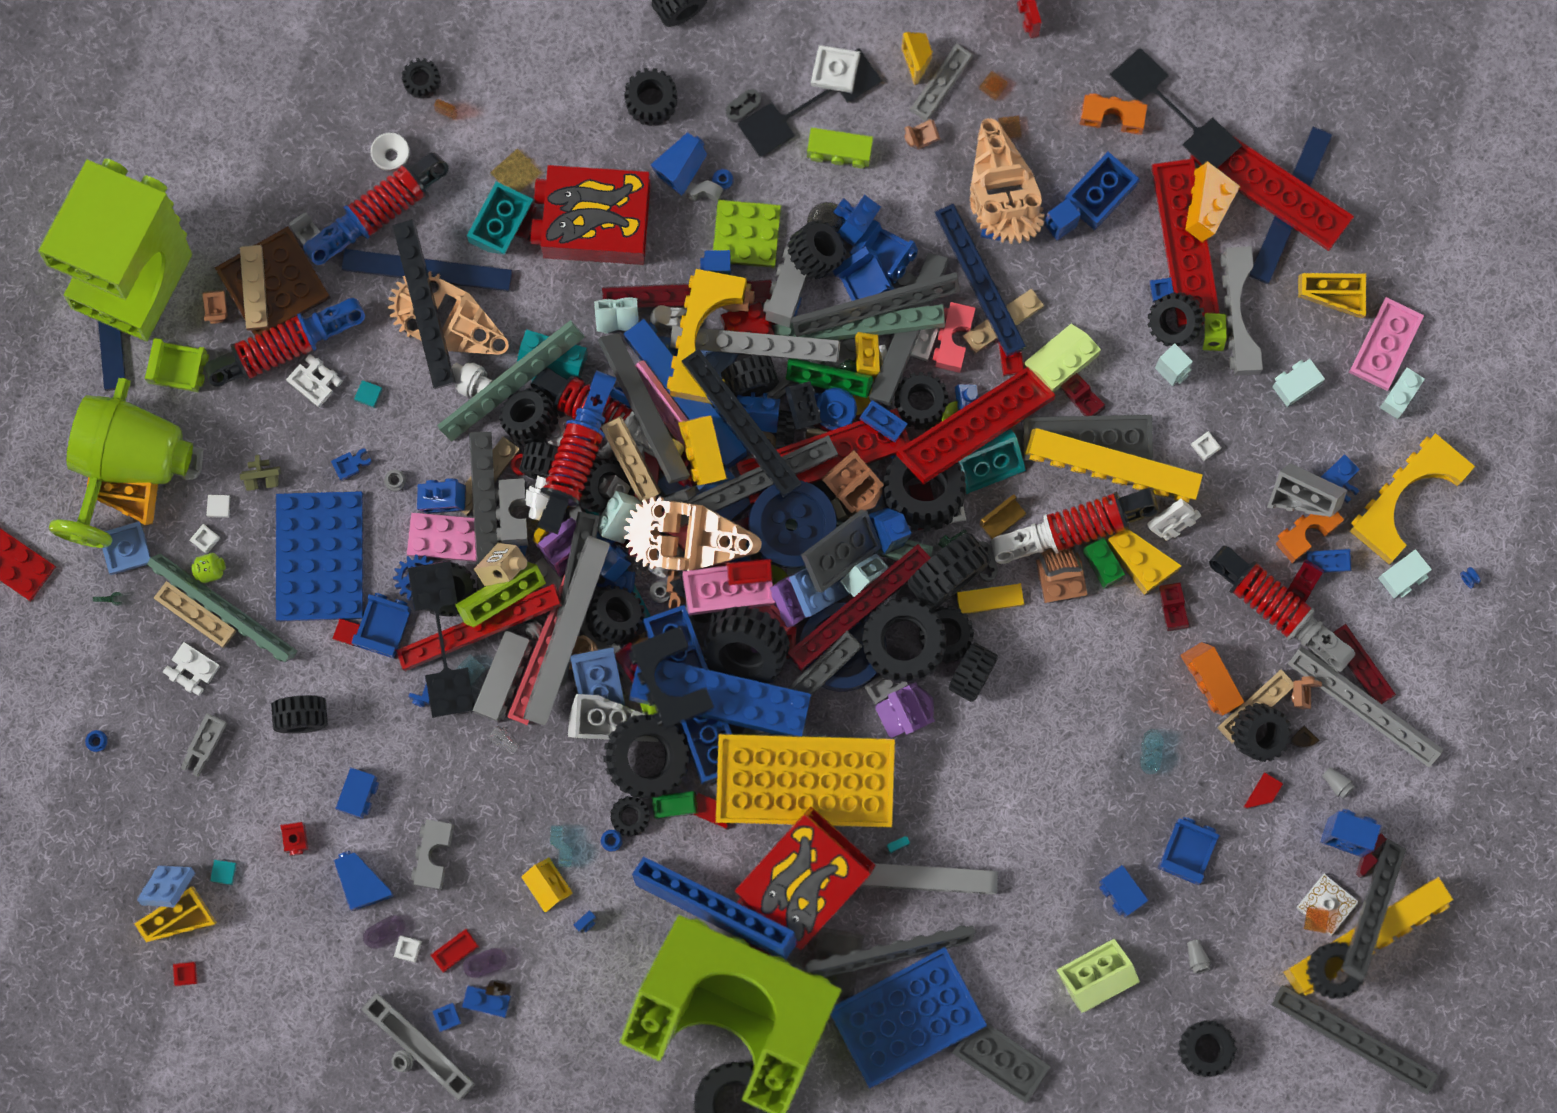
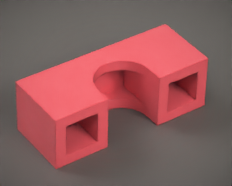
M951 302L950 307L945 308V328H940L937 339L941 341L940 348H935L933 360L936 361L935 367L960 373L966 348L956 345L952 340V335L959 331H970L975 307Z

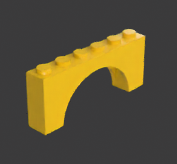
M699 269L695 270V275L690 276L689 288L692 289L690 296L686 295L684 308H687L686 316L682 315L680 328H683L682 335L678 336L676 340L678 354L673 356L671 368L674 369L673 377L669 376L667 382V389H670L672 397L712 404L682 365L681 361L696 351L698 331L704 320L713 311L726 305H743L747 286L746 278Z
M1436 433L1432 438L1427 436L1419 446L1422 449L1418 454L1413 452L1407 458L1406 462L1408 465L1404 470L1400 467L1392 476L1395 480L1390 485L1386 482L1378 493L1381 496L1377 500L1372 498L1366 505L1365 509L1368 511L1363 517L1359 514L1351 523L1354 527L1350 532L1389 565L1407 546L1398 535L1394 524V509L1401 492L1410 484L1425 478H1440L1458 486L1475 467Z

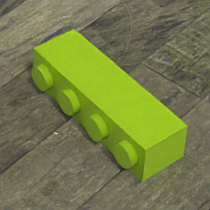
M527 562L526 568L521 569L511 581L486 586L455 606L463 622L475 627L543 586L546 582L538 566Z

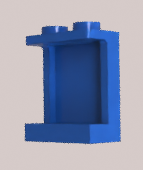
M873 219L865 233L850 251V255L852 256L865 246L874 250L888 278L895 284L905 274L906 267L910 261L912 262L916 258L918 249L914 241L910 240L907 242L890 233Z
M866 246L833 270L835 277L842 280L852 301L894 289L876 252Z
M375 593V595L369 594L368 604L357 635L353 636L351 643L355 647L395 659L396 650L400 646L412 611L407 606L408 603L398 599L395 602L389 601L387 596L380 593Z
M1179 818L1175 823L1158 869L1193 884L1200 885L1220 835L1216 834V830L1212 827L1204 825L1202 828L1195 825L1196 821L1190 818Z

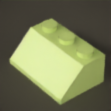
M1070 324L1023 364L1025 367H1029L1054 393L1069 378L1079 373L1096 359L1101 349L1087 333Z
M1115 939L1057 969L1060 978L1081 1013L1140 982L1132 962Z

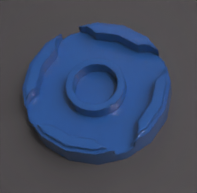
M842 388L826 389L816 400L817 407L820 410L822 422L820 424L829 430L852 424L857 415V404L854 397Z

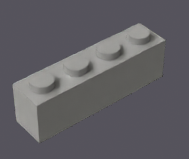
M786 246L782 257L785 259L784 264H779L776 276L779 277L777 282L773 281L770 289L772 297L770 300H766L763 311L766 312V321L790 328L791 317H794L808 276L802 275L801 271L794 267L795 264L790 260L791 255L788 254V249L790 248Z
M505 630L473 708L475 714L498 723L500 718H505L508 711L507 701L509 698L512 699L517 687L514 686L516 679L522 677L525 669L522 666L525 658L529 659L533 650L529 639Z

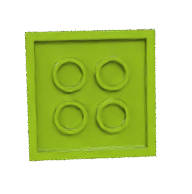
M718 200L713 250H730L731 264L775 268L781 205Z

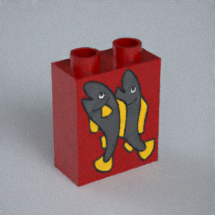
M548 165L547 178H536L534 201L535 204H544L543 219L532 220L531 244L541 245L543 258L644 265L651 188L649 172Z
M810 806L736 888L735 892L741 896L737 903L794 931L797 942L795 946L801 951L871 875L876 865Z

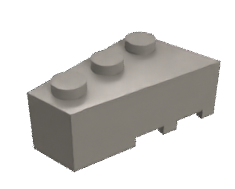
M1289 463L1279 472L1267 508L1274 509L1277 507L1284 508L1286 511L1298 510L1305 511L1307 514L1332 517L1341 509L1347 490Z

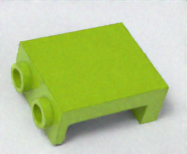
M154 338L145 380L148 384L198 392L199 387H203L205 375L203 374V369L209 361V354H207L204 347L197 349L164 343L162 339Z

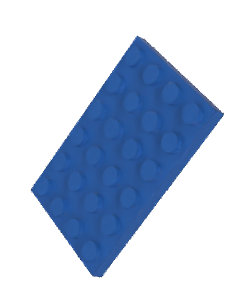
M362 491L276 494V621L362 619Z
M945 947L835 1005L831 1012V1016L869 1089L987 1027Z

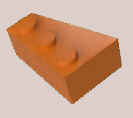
M1201 642L1180 655L1195 678L1199 690L1207 697V704L1213 713L1216 712L1223 716L1245 703L1214 646Z

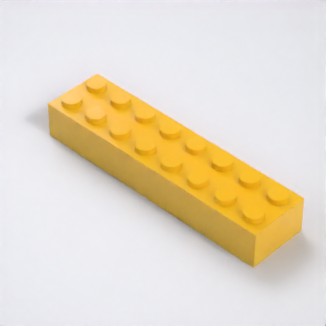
M1038 428L1032 429L1025 452L1026 455L1030 456L1029 460L1040 463L1044 462V460L1051 461L1050 465L1057 468L1069 466L1071 467L1070 471L1085 474L1087 471L1092 473L1091 477L1100 480H1106L1107 477L1112 478V483L1122 486L1127 485V483L1133 484V489L1139 491L1146 488L1152 489L1157 496L1168 497L1172 495L1174 496L1173 500L1183 499L1187 503L1190 500H1196L1203 476L1202 474Z
M1439 877L1429 881L1387 908L1375 948L1377 947L1380 950L1394 942V936L1399 938L1413 930L1411 927L1413 924L1415 927L1422 925L1431 919V913L1436 915L1450 907L1448 903L1453 898ZM1355 928L1334 941H1339V943L1345 942L1350 946ZM1310 956L1283 972L1297 994L1304 993L1305 996L1314 992L1312 989L1314 986L1308 982L1309 975H1306V970L1308 969L1307 962L1310 960ZM1332 957L1326 961L1324 971L1330 981L1338 977L1336 972L1339 970L1342 973L1344 972L1342 971L1344 961L1337 957Z

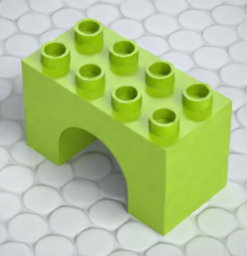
M105 158L102 164L99 165L86 159L38 251L47 266L72 276L63 294L72 310L148 342L193 255L186 240L187 233L181 229L179 224L181 219L175 214L173 210L174 203L165 193L167 186L161 181L145 175L141 182L127 177L128 170L116 161Z
M678 914L637 993L620 1043L660 1062L672 1038L679 1031L689 1026L709 1024L727 1029L746 1044L754 1061V1073L742 1100L769 1113H786L842 989L831 985L830 981L823 976L809 975L792 967L787 960L781 957H770L751 948L746 941L740 938H729L710 929L705 922L699 919H688Z

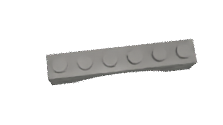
M1252 246L1226 248L1224 255H1221V267H1225L1222 283L1223 288H1227V295L1224 296V306L1229 310V316H1226V327L1230 329L1231 336H1228V348L1232 349L1233 356L1230 357L1229 361L1230 369L1234 370V376L1260 375L1263 370L1261 348L1248 334L1240 310L1242 287L1253 269Z
M376 993L361 1009L412 1055L457 1100L461 1101L476 1085L380 994Z

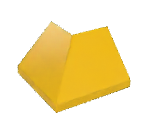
M905 32L903 33L901 48L914 85H917L932 59L933 52L926 33Z

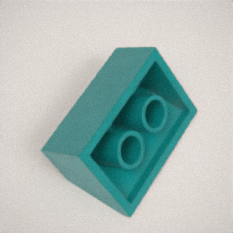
M496 181L467 234L469 243L484 251L505 255L534 199Z
M526 329L519 348L517 362L549 336ZM574 345L547 368L565 379L572 375H576L580 379L588 357L587 348Z
M1011 428L959 461L961 471H964L966 477L965 492L967 494L1026 471L1017 436Z

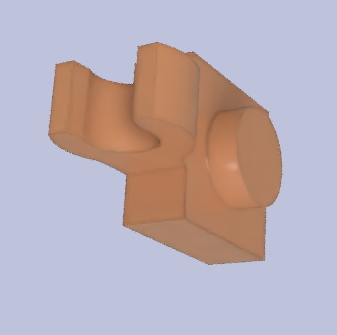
M675 570L668 571L666 592L671 593L668 604L671 609L682 605L686 607L685 598L678 595L670 583L679 573V571Z

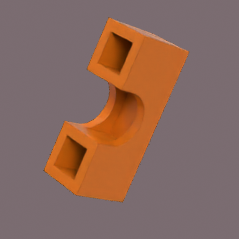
M1093 93L1085 95L1079 125L1100 128L1103 117L1108 114H1114L1121 119V132L1142 135L1147 105L1138 100L1128 102L1122 101L1118 97L1103 98L1101 95Z
M1338 511L1332 517L1310 514L1307 517L1302 515L1294 522L1296 526L1292 530L1286 528L1278 535L1279 540L1276 545L1293 564L1312 547L1305 537L1307 529H1317L1326 537L1344 521V518Z

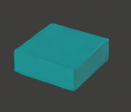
M362 380L354 400L375 408L383 389Z
M904 836L887 844L886 848L889 854H892L909 846L910 842L908 837Z
M214 860L210 882L233 885L237 863Z

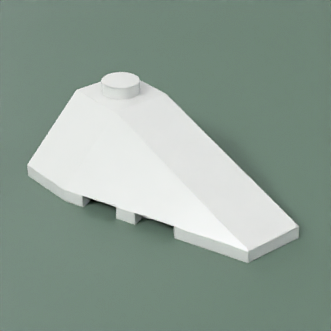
M576 694L569 714L568 737L609 740V734L611 731H615L616 726L620 722H624L630 717L646 714L599 695ZM647 735L634 740L659 742L657 738Z

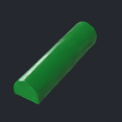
M788 359L786 380L798 383L811 381L812 386L825 389L842 388L851 395L867 398L871 392L873 376L804 360Z

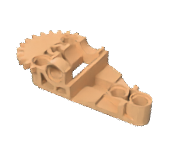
M992 118L984 119L978 135L970 187L971 210L974 215L977 214L978 216L976 222L982 223L980 224V229L987 228L986 235L994 233V240L1000 236L1002 243L1006 238L1010 244L1013 243V239H1016L1018 243L1022 242V238L1029 241L1030 236L1036 237V232H1040V226L1044 224L1042 219H1044L1045 214H1042L1041 193L1031 169L999 122ZM1021 185L1020 187L1023 188V190L1010 191L1009 198L1006 192L988 195L986 191Z
M431 271L428 272L430 281L434 280L439 285L437 292L433 293L437 310L445 294L457 299L442 329L447 350L496 355L505 353L509 347L507 338L468 292L439 279V274L432 277ZM403 276L404 284L396 282L400 289L391 290L396 294V297H389V300L393 301L394 304L388 306V309H393L395 312L389 316L398 318L393 324L394 326L402 324L400 332L406 330L407 337L411 335L421 340L419 329L412 331L407 326L408 321L412 318L416 319L406 278ZM477 329H483L486 332L485 340L477 341L474 338V332ZM496 339L504 340L505 348L502 351L494 349L493 342Z
M650 497V503L647 499H644L643 506L636 504L638 512L635 510L630 511L633 518H627L626 521L631 525L624 527L625 530L630 532V534L624 536V539L631 540L626 547L634 548L630 555L638 554L636 561L640 562L643 560L644 567L650 563L651 569L659 566L673 570H697L756 554L761 549V540L757 535L703 505L664 501L663 497H659L658 501H656L655 497ZM663 507H664V509H665V514H664V516L662 515V511H661ZM684 514L689 516L685 557H678L679 537L663 536L660 532L679 533L681 515ZM728 537L730 538L729 546L727 545L726 541ZM747 540H749L750 542L749 549H747L746 547ZM658 550H659V552H660V557H659V559L657 558V551H658Z

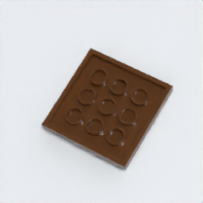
M289 226L255 244L261 245L263 251L269 329L271 327L277 329L279 323L284 325L286 320L294 318L299 313L302 315L330 299L328 292ZM239 253L214 268L245 319L241 257ZM269 329L251 330L254 336L257 333L262 336V331L264 330L270 333Z

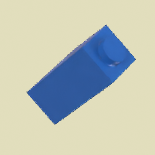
M687 132L650 165L660 180L682 196L707 156L703 148L705 144L700 137H694Z
M885 507L869 514L882 546L883 554L897 550L905 545L912 533L902 513Z
M351 851L343 852L338 855L339 858L334 860L351 911H356L394 897L393 892L355 852L352 854Z

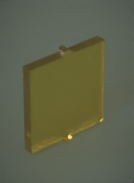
M516 149L493 169L490 174L499 183L521 192L541 172L531 163L530 158L527 159Z

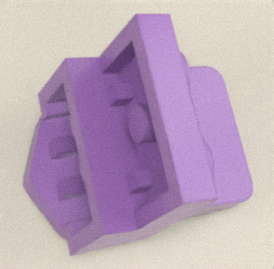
M572 517L566 522L563 520L558 535L549 532L538 544L534 542L543 553L547 563L559 577L565 575L576 524Z
M790 576L785 577L770 587L775 606L779 609L781 619L785 622L787 628L807 618L791 584Z
M916 682L889 694V699L878 703L875 707L888 736L891 738L904 732L907 735L935 721L933 718V698L919 687Z

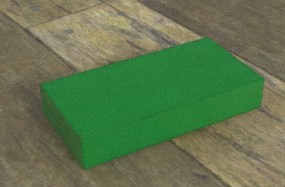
M695 791L652 798L654 819L698 813Z

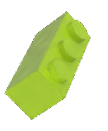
M811 127L807 158L814 162L831 161L835 165L852 164L855 168L869 167L873 137Z

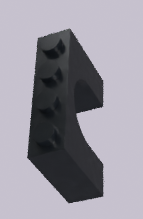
M680 626L632 645L631 652L628 653L633 666L637 664L640 671L637 673L641 686L646 685L648 693L645 694L650 706L654 705L657 713L654 714L658 726H663L664 730L714 710V705L706 687L681 697H673L662 692L656 684L654 674L657 666L663 660L688 650L689 646Z

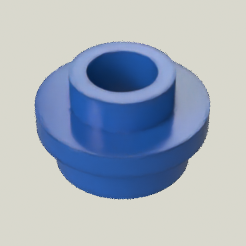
M720 169L714 173L712 182L722 187L723 190H727L733 184V175L726 169ZM725 176L727 180L721 182L719 178Z
M99 730L91 731L85 739L87 748L93 752L104 750L108 743L105 733ZM100 738V744L94 745V739Z
M607 830L601 836V845L607 851H616L622 845V836L616 830ZM614 837L616 839L615 844H608V838Z

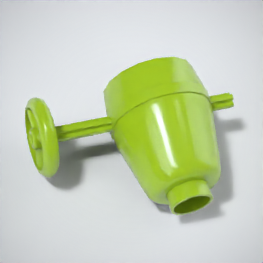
M118 378L112 398L86 395L77 409L69 436L66 464L67 469L90 479L78 521L52 520L49 524V531L55 536L85 546L107 548L112 543L111 535L90 526L102 482L167 484L174 474L185 476L188 472L193 454V443L182 440L183 434L179 426L134 404L125 402L131 384L130 380Z

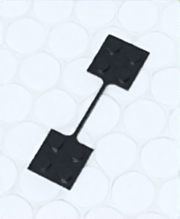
M860 48L855 50L860 52L852 93L839 91L847 103L882 82ZM826 89L786 115L780 114L773 102H771L737 125L761 158L795 137L787 124L788 118L834 90Z
M1138 48L1110 73V76L1135 100L1141 101L1148 94L1155 93L1180 116L1194 132L1182 146L1202 165L1209 162L1218 168L1242 147L1213 117L1203 126L1196 127L1158 90V85L1169 74L1142 48Z
M451 561L407 568L414 611L432 609L435 612L443 670L439 673L425 675L432 718L472 711L474 702L468 667L455 670L448 668L439 617V609L442 606L457 604Z

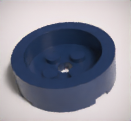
M800 481L802 483L801 486L786 497H783L774 485L770 486L756 499L749 513L748 531L757 535L761 540L759 555L764 559H771V563L779 567H804L805 563L801 554L836 529V515L830 500L819 488L804 481ZM788 519H793L797 522L796 530L789 531L786 529L785 523Z
M846 603L831 604L812 615L802 630L800 642ZM871 613L849 631L862 646L864 626L869 621ZM884 637L885 649H886V646H887V644H886V637ZM862 647L822 687L836 692H848L864 687L878 673L868 662ZM817 657L813 662H811L807 667H805V668H804L805 671H806L819 657Z

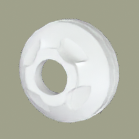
M385 133L374 140L371 146V157L379 168L385 171H395L407 162L409 147L402 136L395 133ZM389 150H394L398 154L397 158L393 161L385 158V154Z

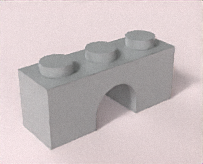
M524 478L499 480V488H495L496 501H500V507L496 508L497 521L500 520L501 528H497V540L503 544H511L518 547L529 546L526 518L516 519L510 515L516 507L527 506Z
M426 819V823L421 825L420 837H423L422 844L417 846L415 858L418 859L417 868L413 867L411 880L414 881L415 886L442 891L446 869L432 864L431 853L440 846L450 847L454 830L453 824Z

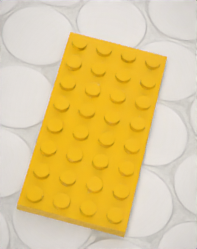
M719 734L716 822L794 825L807 809L812 806L832 826L892 827L895 739Z

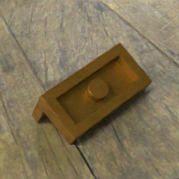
M1015 494L981 519L979 525L991 540L1003 534L1026 516V512L1017 503Z

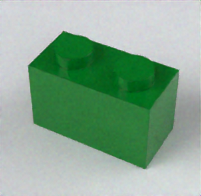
M1104 537L1084 548L1083 554L1103 589L1123 579L1125 573Z

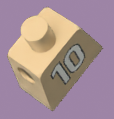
M497 543L474 570L484 586L511 581L521 569L526 568L527 560L518 546Z

